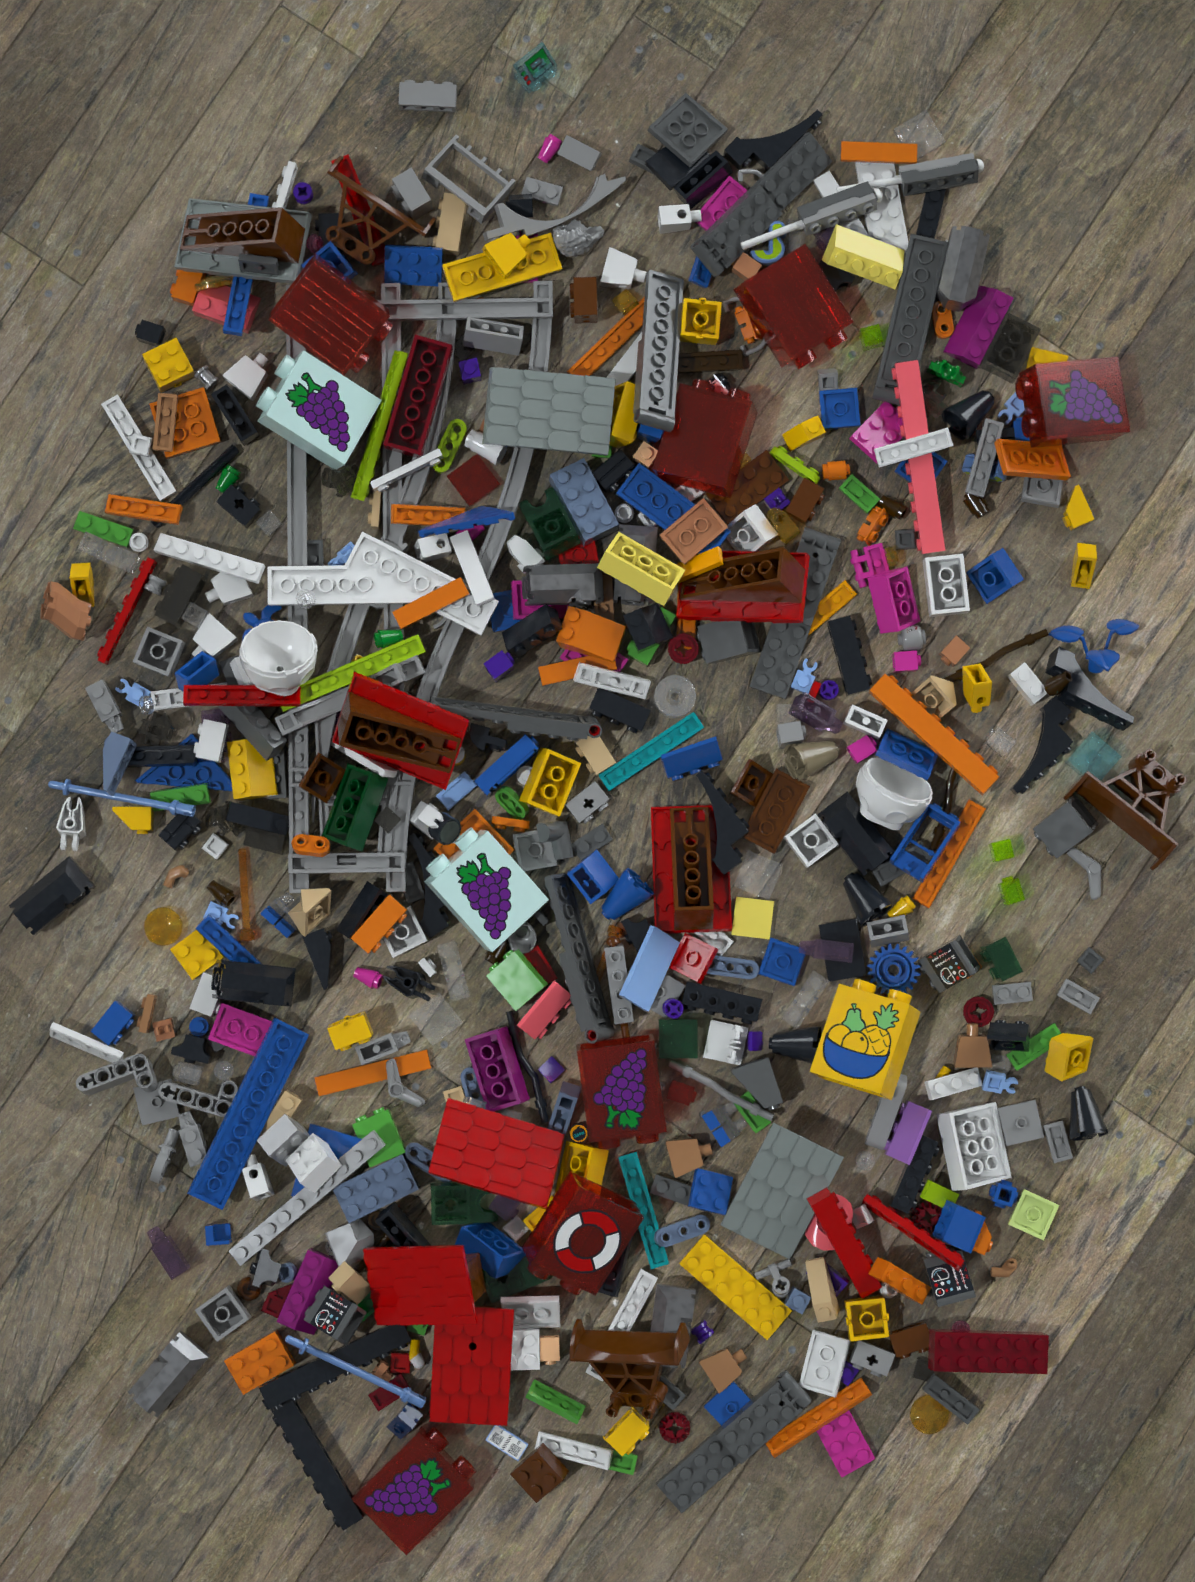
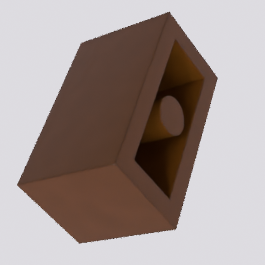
M804 478L785 514L805 525L806 521H811L816 513L813 510L815 505H820L825 497L822 494L824 488Z
M925 1321L889 1332V1340L896 1358L904 1359L910 1357L912 1352L918 1351L923 1353L929 1350V1330Z

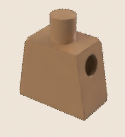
M968 1023L967 1034L957 1036L953 1060L955 1068L992 1067L987 1036L985 1034H978V1024Z
M697 1138L665 1141L675 1178L703 1166L702 1157L713 1154L710 1143L699 1146Z
M726 1347L700 1358L698 1361L720 1394L742 1373L738 1364L746 1360L747 1356L742 1349L731 1354Z

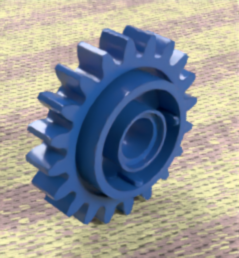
M889 943L888 950L885 946H881L882 953L875 950L877 958L870 957L874 964L867 965V967L873 969V971L867 973V975L874 976L870 983L877 982L876 989L882 987L881 994L886 990L889 993L890 989L901 990L907 994L906 987L912 990L914 987L911 982L918 983L914 976L921 975L920 972L916 971L921 965L914 963L919 958H912L911 956L914 951L907 953V946L901 950L899 943L895 948ZM890 965H896L899 968L897 975L890 973Z

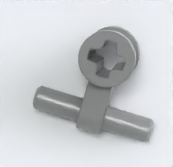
M787 1259L777 1264L767 1265L768 1268L754 1274L756 1280L771 1275L773 1279V1294L779 1298L787 1296L790 1290V1283L787 1278L780 1275L779 1271L792 1266L791 1260ZM778 1284L784 1286L783 1291H781V1289L778 1288Z

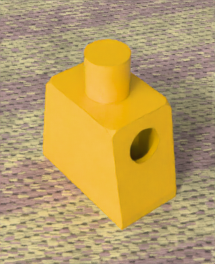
M509 233L485 244L482 250L500 276L505 279L525 259L527 253L524 248L530 245L531 242L525 234L516 239L512 233Z
M981 663L962 666L963 694L971 707V711L974 713H979L982 711V707L989 706L991 700L992 681Z

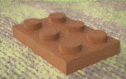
M703 498L659 536L685 565L727 530L728 526Z

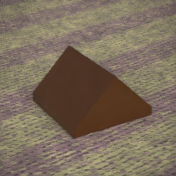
M318 753L300 782L299 787L321 801L328 803L344 776L345 769Z
M748 759L730 795L756 807L773 774L753 760Z

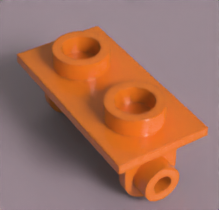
M742 303L743 308L742 306L736 307L735 316L738 324L746 323V326L741 328L744 340L748 344L754 343V338L763 340L761 336L763 333L762 328L755 320L756 312L754 308L746 303Z
M876 506L871 509L866 518V521L871 524L870 526L865 523L862 524L857 532V540L864 541L867 546H871L877 540L882 526L884 527L888 522L889 514L885 508L881 509Z

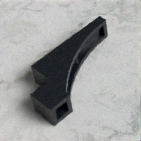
M817 109L798 125L772 136L755 139H740L736 137L724 149L723 155L738 170L743 166L747 168L752 163L753 157L768 171L807 132H810L812 129L815 131L822 124L823 114Z
M1059 646L1049 655L1046 674L1054 677L1068 671L1073 678L1058 695L1057 700L1085 714H1089L1118 730L1124 731L1133 724L1134 717L1111 703L1090 682L1077 663L1074 653Z
M1057 695L1039 709L1042 712V724L1038 745L1027 769L1010 788L1014 794L1019 792L1023 794L1030 787L1028 784L1033 779L1037 781L1044 775L1042 771L1047 766L1051 768L1058 762L1056 758L1061 753L1064 756L1072 749L1070 745L1074 741L1058 725L1059 723L1064 725L1070 719L1068 715L1072 711L1062 701L1057 700Z
M701 771L696 776L710 799L717 828L716 855L712 860L725 876L743 862L740 859L743 857L737 847L733 849L731 846L749 833L747 829L750 826L744 818H738L736 815L738 810L732 803L728 804L724 800L726 795L720 787L716 789L712 784L715 781L708 772L705 774Z
M413 833L408 836V839L419 858L425 881L431 876L426 867L436 857L431 850L427 852L424 847L426 842L420 834L416 836ZM425 883L424 914L422 921L419 923L431 939L450 926L448 924L450 919L445 911H439L445 904Z

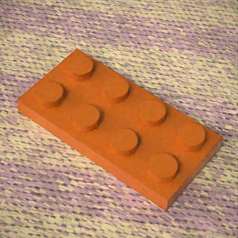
M997 439L994 442L1003 475L1066 481L1071 477L1061 444Z

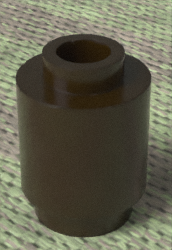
M971 494L964 495V504L977 519L990 511L984 497Z

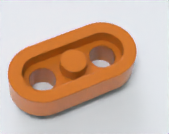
M940 301L934 303L931 313L934 332L938 338L947 339L954 331L951 310L946 308L945 312H939L938 308L942 307ZM941 326H947L948 330L943 331Z
M492 816L491 824H494L496 829L506 830L507 826L514 827L513 831L525 832V829L530 827V821Z
M299 834L292 839V849L299 855L324 857L329 854L331 849L329 840L322 836Z

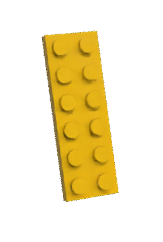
M551 233L529 239L531 244L524 248L527 256L505 279L500 276L484 252L442 264L453 302L562 271Z
M705 1234L702 1235L679 1262L684 1269L766 1340L771 1337L792 1312L779 1298Z

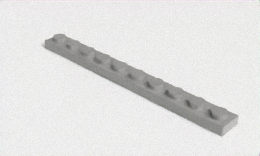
M375 1130L371 1131L338 1159L342 1166L315 1193L304 1187L232 1247L229 1253L240 1266L243 1265L386 1146L384 1141Z

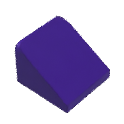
M761 1031L748 1032V1051L762 1050L763 1033Z
M552 1056L538 1068L539 1072L550 1083L565 1070Z

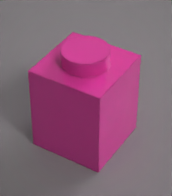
M902 651L892 654L893 673L916 672L918 667H921V656L917 655V651Z
M865 735L846 749L855 764L875 753L877 751L875 748L877 744L872 737L869 738Z

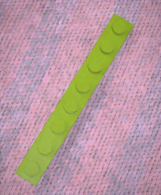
M394 350L380 397L382 401L376 410L351 498L364 501L369 494L368 486L375 474L374 466L380 457V446L386 437V426L391 419V409L396 402V393L401 385L402 373L407 364L408 353Z
M419 634L306 681L300 685L301 705L350 685L354 672L369 677L392 664L400 663L413 656L426 653ZM281 706L283 712H286V711H288V710H290V709H293V708L297 707V706Z

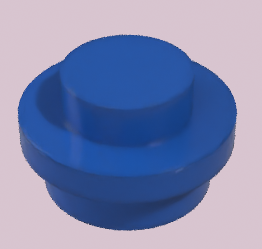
M196 1017L191 1020L189 1029L193 1035L203 1036L207 1033L209 1024L206 1019Z

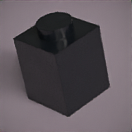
M532 194L509 195V201H505L508 208L523 217H533Z
M141 320V323L137 324L135 329V335L139 342L155 347L162 344L166 333L164 326L146 320Z

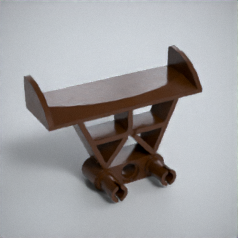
M340 155L335 160L327 173L343 183L338 225L331 226L326 230V238L329 242L331 241L335 246L361 263L370 265L376 258L373 250L407 227L417 231L424 238L427 236L437 219L436 217L430 220L426 228L422 227L373 193L338 172L337 168L344 159L343 156ZM347 187L374 203L367 216H364L345 203ZM377 207H380L404 224L390 233L370 220ZM344 209H348L360 217V219L343 223ZM366 222L369 247L342 229ZM371 225L387 236L373 244ZM349 240H353L356 243V248L352 251L347 250L345 247L346 242Z
M1147 749L1144 753L1136 755L1129 762L1128 771L1104 783L1087 771L1073 783L1063 799L1066 801L1074 792L1079 794L1157 857L1150 867L1151 870H1154L1179 844L1163 830L1169 799L1181 790L1182 785L1187 782L1186 776L1181 778L1182 773H1178L1175 776L1155 761L1156 752L1154 751L1151 754L1153 750ZM1130 777L1131 783L1128 782L1126 778ZM1142 782L1155 792L1143 794ZM1114 785L1133 800L1132 803H1127L1111 790L1109 786ZM1153 800H1159L1158 805ZM1137 804L1156 819L1155 824L1135 809Z
M577 1319L571 1335L570 1361L589 1362L611 1388V1402L606 1409V1414L609 1417H617L620 1408L626 1406L644 1407L641 1412L642 1416L646 1419H652L656 1409L662 1405L668 1392V1387L664 1383L659 1382L663 1365H679L689 1344L690 1336L685 1322L680 1323L677 1333L585 1330L582 1320Z

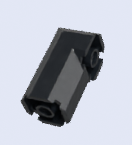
M848 791L817 814L819 818L823 819L822 823L834 839L839 840L837 843L862 876L868 874L865 870L868 872L872 871L889 858L888 854L892 855L894 853L872 822L861 814L860 807Z
M68 856L9 906L14 909L12 912L26 929L31 927L33 930L30 933L37 935L66 910L70 909L67 905L70 903L73 906L91 892L89 888L94 889L96 886L71 856Z
M217 959L216 963H219V966L214 967L211 990H215L216 994H212V998L292 1006L296 968Z

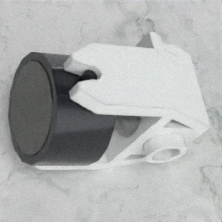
M421 801L410 814V822L432 840L435 839L443 845L454 843L460 836V822L446 812H438L439 809L433 804H426Z

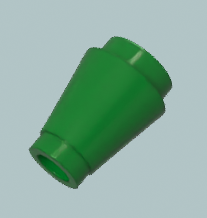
M228 464L226 468H223L215 488L224 493L231 484L233 485L240 478L241 472Z
M401 629L378 630V632L374 633L375 645L377 648L381 647L384 649L403 641Z

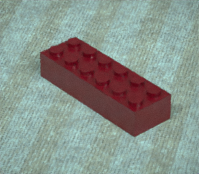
M415 334L383 446L385 449L417 458L423 456L453 352L452 344Z
M929 1329L928 1369L939 1372L1048 1374L1049 1335L1043 1332Z

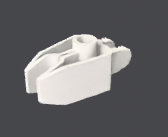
M514 535L506 542L509 553L519 563L517 566L522 572L526 565H543L545 562L543 559L544 554L538 548L534 549L526 540Z
M68 797L63 804L56 826L61 836V850H66L67 838L73 839L72 849L77 851L79 839L86 836L85 812L80 798H78L76 808L73 810L71 797Z

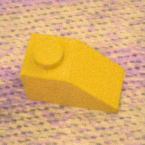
M817 415L798 424L782 434L791 452L824 437L826 431Z
M1076 485L1072 489L1063 512L1064 517H1062L1065 526L1069 527L1071 531L1094 520L1080 485Z
M1077 543L1073 558L1071 587L1090 589L1097 561L1096 545Z
M91 563L71 564L69 578L72 594L81 601L89 602L91 607H94V579Z
M112 807V811L131 830L137 831L136 834H148V831H153V807Z

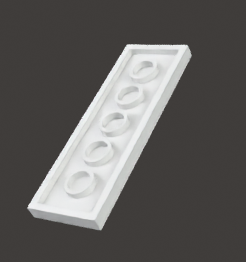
M855 162L858 183L896 176L895 166L892 163ZM898 184L879 187L877 189L882 192L883 196L881 201L877 203V210L864 214L868 236L905 250V260L908 238Z

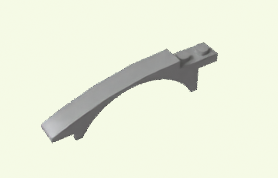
M605 174L596 177L591 193L582 206L569 216L550 221L533 220L515 213L504 203L497 204L494 208L500 228L483 233L484 240L493 241L509 233L518 236L520 235L519 231H521L522 235L525 234L528 237L553 228L592 207L626 181V178L624 176L607 181Z
M416 655L400 663L392 664L369 677L382 682V684L395 687L426 672L419 656ZM349 686L276 717L275 720L282 736L341 711Z

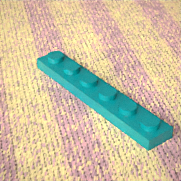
M692 712L598 776L607 790L610 791L660 758L662 754L669 752L704 729V726L696 714Z
M637 1151L619 1156L618 1159L650 1268L654 1269L668 1265L669 1260L665 1247L658 1246L654 1240V1234L659 1229Z

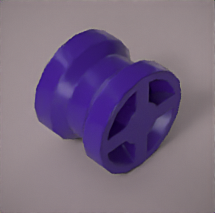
M305 182L295 185L293 194L296 201L303 205L310 203L313 199V191L310 185Z
M832 680L824 681L819 688V695L824 700H833L839 692L838 685Z
M670 998L663 1003L662 1010L666 1016L675 1019L682 1015L683 1005L680 1001Z
M706 1320L701 1321L690 1330L691 1334L697 1337L699 1344L714 1334L713 1329L707 1326Z

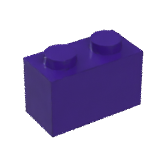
M501 650L483 664L497 683L514 670L513 664L515 662L508 652L504 653Z

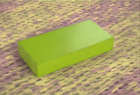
M927 1180L920 1197L943 1208L946 1200L956 1203L960 1194Z

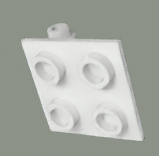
M711 1020L703 1058L741 1066L748 1028Z

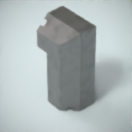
M953 226L950 231L936 297L940 300L944 309L957 312L971 305L976 298L990 238L989 234L984 236V231L981 229L961 226V230H956L957 226Z
M619 524L620 533L656 553L658 527ZM615 578L614 603H617L618 599L624 605L644 606V602L652 605L651 598L637 592Z
M599 563L526 565L523 568L526 576L522 577L523 599L528 600L525 602V605L569 604V606L591 605V601L601 604L604 602L602 570L597 568Z
M657 1284L650 1332L677 1333L680 1323L685 1322L690 1336L691 1323L688 1322H692L695 1304L694 1296L691 1294L695 1295L696 1290L694 1288ZM688 1346L679 1363L681 1368L686 1367ZM663 1365V1367L678 1368L675 1365Z
M180 1331L128 1393L130 1395L134 1393L133 1400L146 1412H156L154 1416L158 1418L210 1355L183 1331Z

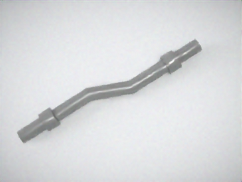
M671 1060L668 1067L682 1073V1076L690 1077L712 1088L727 1100L749 1110V1113L755 1116L759 1115L769 1121L772 1120L774 1114L762 1109L761 1105L755 1102L752 1104L732 1094L714 1080L692 1070V1067L684 1066Z

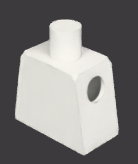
M689 204L659 206L657 216L660 234L689 230L691 222L702 221L701 210L690 211Z
M609 247L600 286L631 289L633 280L644 283L647 272L636 269L638 262L636 258Z
M261 353L254 360L245 355L226 371L223 377L251 401H254L268 376L267 372L262 368L268 359Z
M447 533L417 539L414 545L417 559L423 563L449 556L451 549H454Z
M221 572L211 579L214 588L205 593L210 603L220 598L224 605L254 596L246 580Z
M209 613L193 637V640L199 646L191 654L195 657L203 651L216 658L237 642L238 638Z
M255 1154L250 1155L246 1162L247 1167L242 1169L250 1198L259 1201L275 1195L265 1166L262 1163H258ZM258 1172V1176L254 1178V1174Z

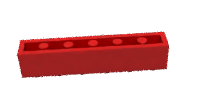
M826 1187L808 1197L809 1205L861 1298L863 1299L882 1288L879 1280L868 1274L873 1262L868 1254L864 1255L862 1250L865 1247L860 1238L856 1240L854 1234L857 1232L851 1223L847 1224L845 1219L848 1216L843 1207L839 1209L837 1203L840 1201L835 1192L830 1193Z

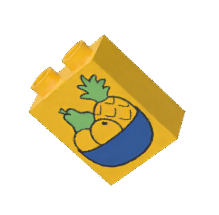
M854 979L852 987L839 984L809 1072L821 1079L892 1100L921 1012L910 1005L912 996L904 992L890 989L888 996L883 997L874 994L876 985L864 980Z

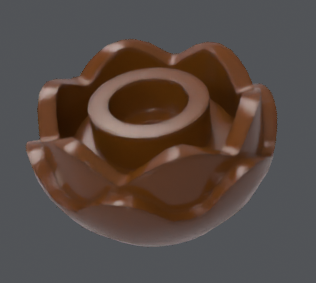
M251 1276L242 1278L237 1287L239 1296L247 1301L257 1299L262 1289V1285L256 1291H249L247 1289Z

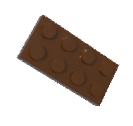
M765 450L725 480L726 486L724 489L718 490L715 487L706 493L705 496L728 525L744 510L760 503L776 489L786 484L789 479L770 453Z
M776 768L748 821L750 827L747 830L749 833L743 838L775 854L810 786L798 781V779H793L790 775Z

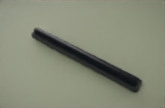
M231 445L169 503L183 506L239 454V450L234 445ZM151 521L156 528L163 524L162 522Z

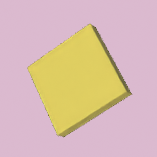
M736 897L731 935L770 940L774 901Z

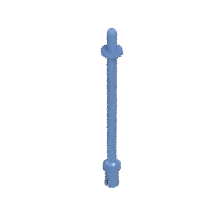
M66 779L64 783L57 781L48 782L50 788L63 790V795L66 796L70 792L169 810L175 816L180 814L193 817L196 810L195 805L180 803L179 800L169 803L116 792L114 796H111L104 790L73 785L70 779Z
M290 1335L285 1338L288 1344L299 1348V1354L302 1355L304 1352L310 1353L399 1395L404 1403L409 1402L421 1409L426 1402L425 1396L413 1392L410 1387L402 1389L308 1344L309 1339L307 1338L303 1341Z

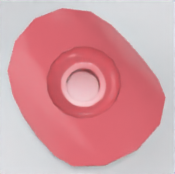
M836 1194L840 1201L837 1203L839 1209L843 1207L848 1216L845 1219L847 1224H852V1204L845 1197ZM814 1214L805 1230V1236L814 1247L823 1251L834 1250Z

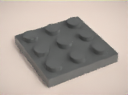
M687 93L680 97L648 128L649 133L689 167L720 140L728 130Z

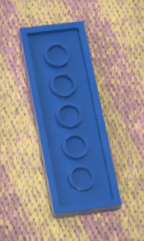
M638 463L616 492V495L663 530H666L695 505L640 463ZM729 529L725 530L698 554L717 546L720 547L731 531Z

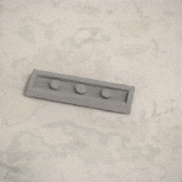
M985 418L964 493L984 497L996 455L994 442L1000 439L1004 423Z

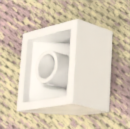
M755 504L744 510L727 525L731 533L726 539L735 551L757 552L779 534Z

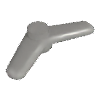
M1072 847L1067 851V855L1086 870L1089 880L1090 897L1092 900H1097L1101 896V865L1080 850Z
M393 1058L389 1059L386 1062L390 1096L416 1107L424 1105L425 1100L402 1085L396 1060Z

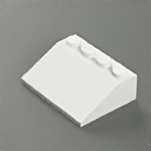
M996 1102L936 1114L952 1191L967 1190L998 1182L1001 1179L1012 1178Z

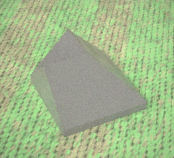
M360 1218L325 1233L338 1267L344 1261L351 1265L364 1259L363 1249L374 1247V1234Z

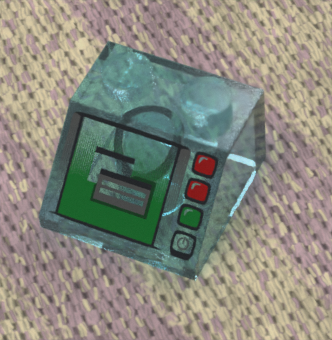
M543 42L513 65L514 78L528 94L531 91H537L542 86L541 83L543 81L552 79L557 73V64Z

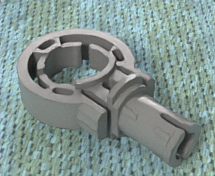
M169 1128L164 1143L158 1145V1148L161 1150L156 1156L157 1159L151 1172L150 1181L158 1184L161 1183L168 1164L171 1162L170 1157L172 1153L176 1154L174 1147L180 1135L179 1131Z

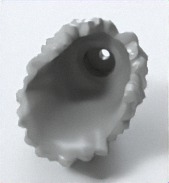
M576 219L571 220L568 225H557L553 229L554 244L560 250V253L566 257H577L587 253L604 234V229L601 226H589L586 228L584 224H581V221Z

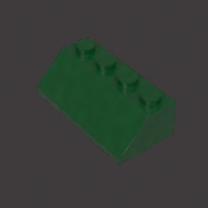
M348 764L322 837L363 851L389 778Z

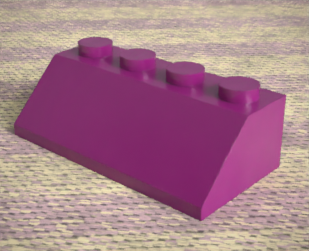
M979 285L975 300L971 305L966 306L943 353L977 369L1014 298L998 289Z
M507 1026L464 1039L486 1110L494 1112L530 1100Z
M312 1248L307 1250L277 1319L278 1323L297 1331L315 1334L317 1328L304 1320L305 1312L315 1302V1296L320 1289L326 1286L333 1291L331 1287L333 1283L329 1277L338 1268L335 1258Z

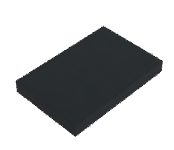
M665 146L646 160L645 165L671 191L707 159L710 154L706 152L689 167Z
M857 919L818 925L828 982L867 976Z

